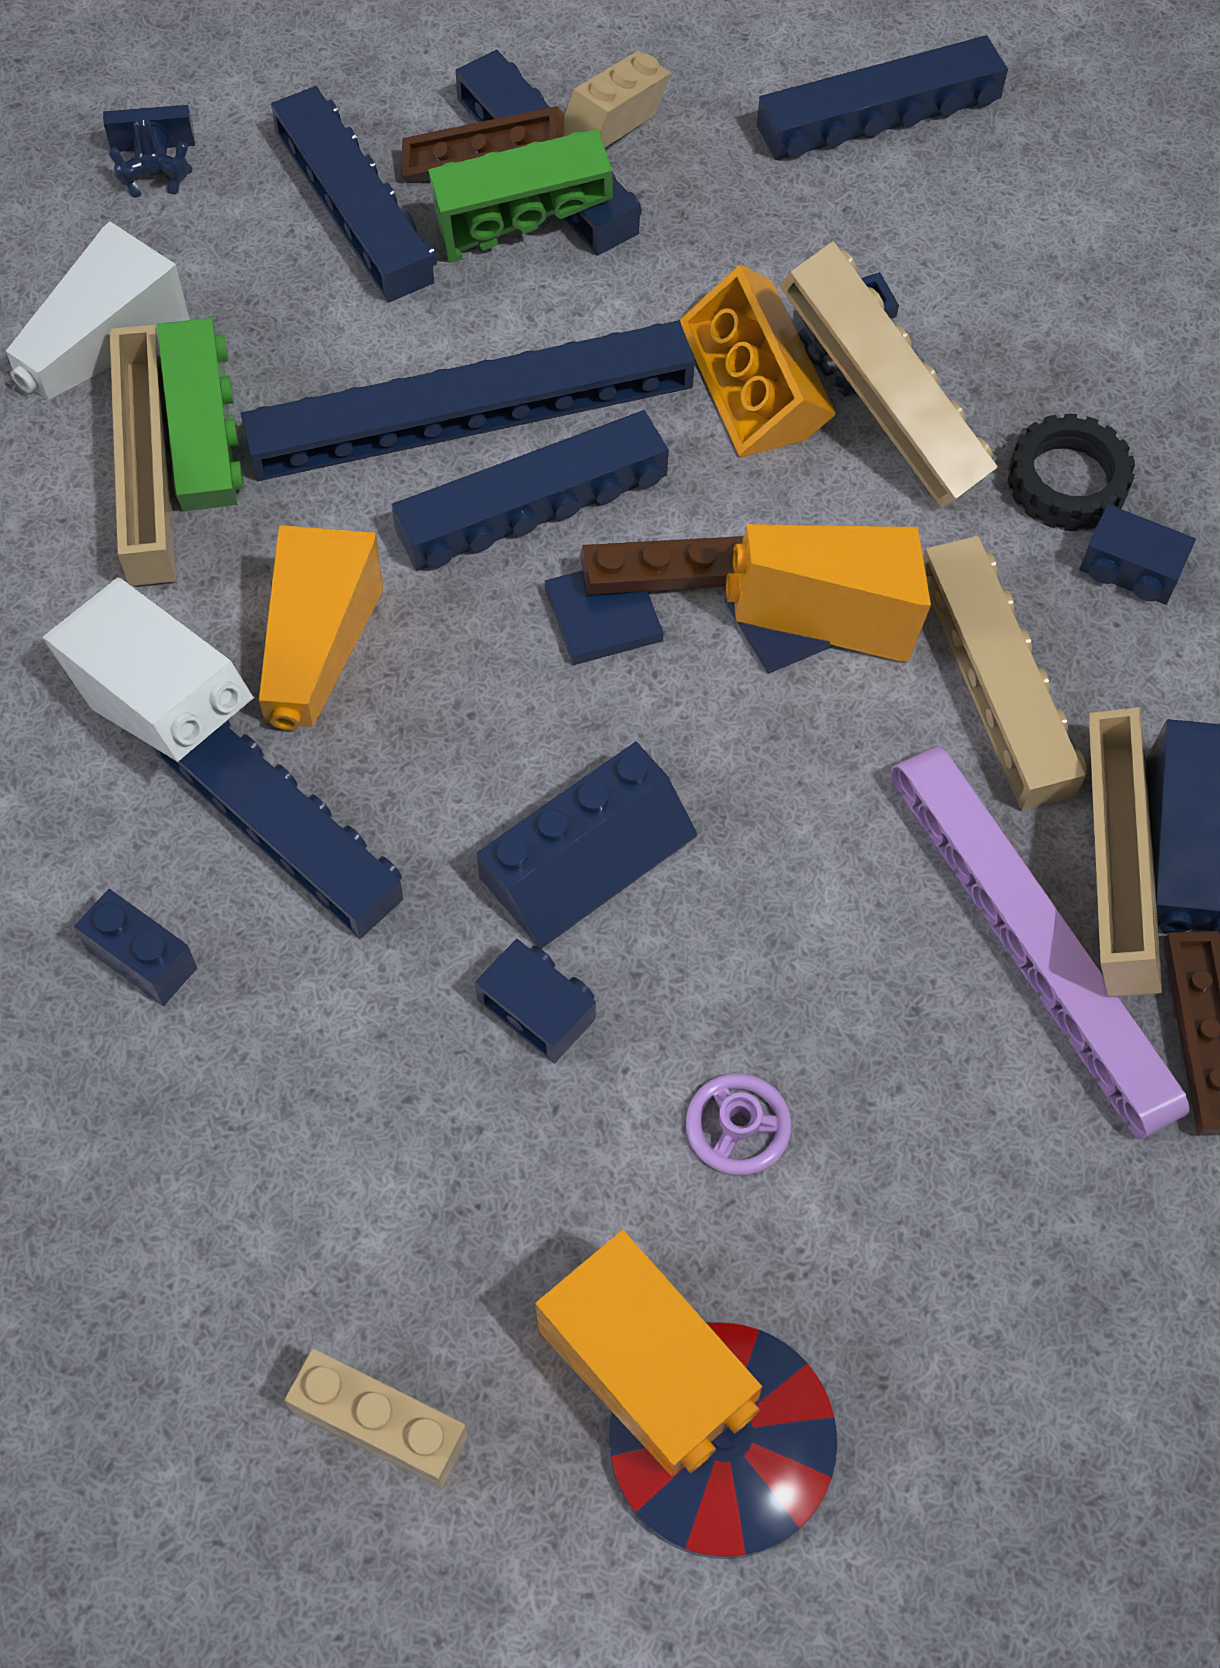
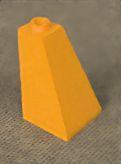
M279 525L259 693V703L265 723L272 724L274 727L282 730H295L299 726H314L383 592L384 583L375 532Z

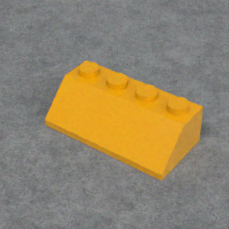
M739 264L680 319L690 349L740 457L807 440L836 415L773 281Z

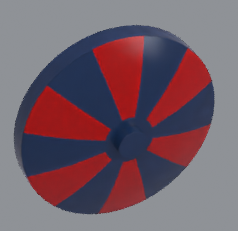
M707 1323L762 1385L759 1400L755 1402L760 1409L759 1412L735 1434L727 1427L711 1442L716 1448L715 1452L699 1468L689 1473L683 1467L673 1477L612 1412L609 1426L610 1460L616 1482L626 1503L644 1526L657 1537L673 1547L701 1557L713 1559L744 1558L770 1550L789 1539L802 1528L819 1507L828 1490L835 1468L837 1454L836 1423L830 1400L818 1376L809 1364L790 1346L771 1334L746 1325Z

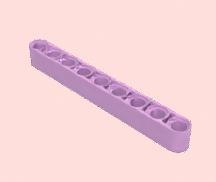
M935 745L894 765L892 768V778L895 787L899 792L904 791L906 793L902 797L925 831H932L929 837L951 869H958L959 873L955 875L978 909L986 910L987 913L983 914V916L1006 950L1014 951V954L1010 956L1036 993L1041 991L1043 995L1039 997L1064 1035L1070 1034L1072 1036L1068 1041L1094 1079L1099 1076L1101 1081L1098 1082V1085L1124 1123L1129 1120L1132 1124L1128 1126L1130 1132L1136 1138L1142 1140L1188 1115L1189 1103L1181 1086L1118 996L1108 997L1102 973L949 754L942 747Z

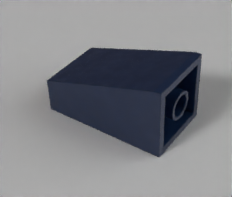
M1166 719L1147 756L1157 924L1161 930L1168 933L1187 932L1190 929L1219 931L1220 935V724Z

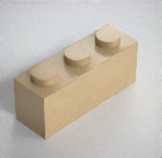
M637 51L573 89L564 114V136L574 132L599 129L604 147H607L656 114L671 72L660 66L657 59L653 56Z
M314 1348L309 1353L284 1400L290 1411L300 1418L440 1489H443L469 1437L466 1424Z

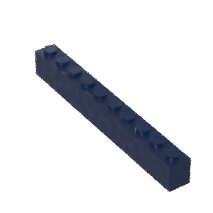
M678 320L664 324L657 323L649 327L621 333L614 332L606 336L578 342H567L550 348L524 351L520 354L493 360H481L474 364L455 368L438 369L431 373L412 377L395 378L388 382L359 388L353 387L345 391L317 397H305L298 401L279 405L262 406L255 410L241 412L240 414L256 480L259 482L693 388L695 360L681 322Z

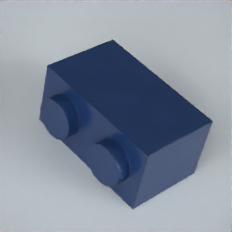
M1107 504L1079 570L1089 574L1099 583H1112L1134 592L1142 600L1157 601L1167 605L1196 538Z
M110 888L74 926L88 952L162 1006L171 999L197 969L189 946Z
M517 938L475 981L477 1001L554 1064L596 1018V1001L593 1000L594 994L590 988L576 977H571L568 980L555 969V963L546 952L537 946L529 948Z

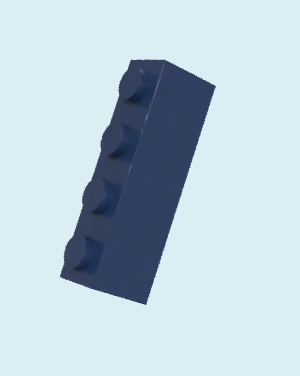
M635 741L477 852L479 878L534 943L542 949L697 837V832L668 775Z

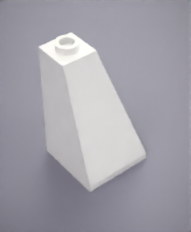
M109 221L6 350L13 369L11 371L13 380L25 392L31 393L34 390L49 400L111 367V328L155 324L157 329L158 323L190 320L176 264Z

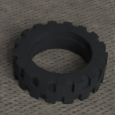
M1071 413L1065 414L1064 418H1057L1056 415L1045 417L1040 424L1034 422L1027 428L1025 435L1021 434L1018 438L1008 468L1010 470L1008 485L1009 488L1014 490L1012 496L1018 505H1023L1025 513L1033 519L1037 517L1044 521L1043 525L1055 528V526L1064 527L1065 531H1077L1078 528L1083 527L1086 530L1096 528L1107 504L1120 509L1123 507L1133 483L1135 474H1132L1135 467V460L1133 456L1128 455L1130 447L1124 439L1119 440L1116 437L1117 431L1107 425L1104 428L1098 424L1099 420L1088 416L1085 420L1077 418V414ZM1053 449L1080 451L1086 453L1100 464L1106 473L1108 483L1103 490L1088 496L1063 494L1053 490L1041 480L1035 471L1034 460L1039 455Z

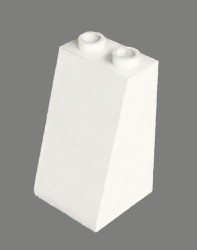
M119 577L42 637L91 709L177 762L254 698L231 660Z

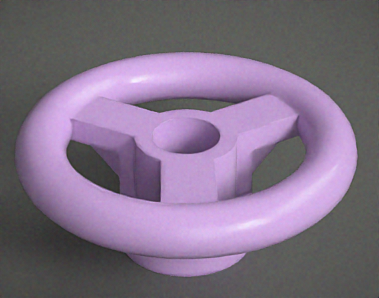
M731 1073L710 1080L696 1092L687 1109L686 1132L693 1150L708 1166L725 1174L751 1175L767 1169L782 1156L791 1136V1116L784 1098L771 1084L753 1075ZM743 1089L759 1095L769 1104L774 1116L762 1115V1107L754 1096L744 1092L731 1094L729 1090ZM712 1098L720 1109L719 1123L723 1129L722 1136L714 1149L708 1144L702 1131V1115L706 1105ZM735 1115H741L748 1120V1124L736 1126L731 1122L730 1118ZM754 1133H775L770 1145L759 1155L748 1159L729 1158L738 1140H744Z

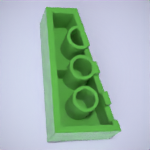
M599 129L574 132L568 136L544 142H532L523 147L502 152H490L481 157L460 162H449L440 167L428 169L436 223L448 263L462 260L461 252L474 246L480 245L482 251L499 245L497 237L516 229H520L523 234L536 230L546 217L553 214L563 219L613 198L612 168Z
M212 317L158 323L157 330L175 489L182 511L238 505L237 489H244V478L241 462L233 460L232 447L239 446V437L235 418H229L228 404H234L231 378L230 376H225L224 362H229L225 334L217 335Z

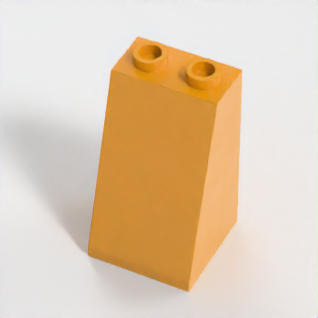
M747 524L742 544H735L734 573H728L726 579L727 602H734L737 622L830 641L831 645L899 662H909L931 606L918 527Z
M623 1229L535 1303L538 1329L542 1336L672 1477L683 1467L689 1473L699 1468L715 1452L716 1448L711 1442L727 1427L735 1434L748 1424L760 1410L755 1402L759 1400L762 1385Z

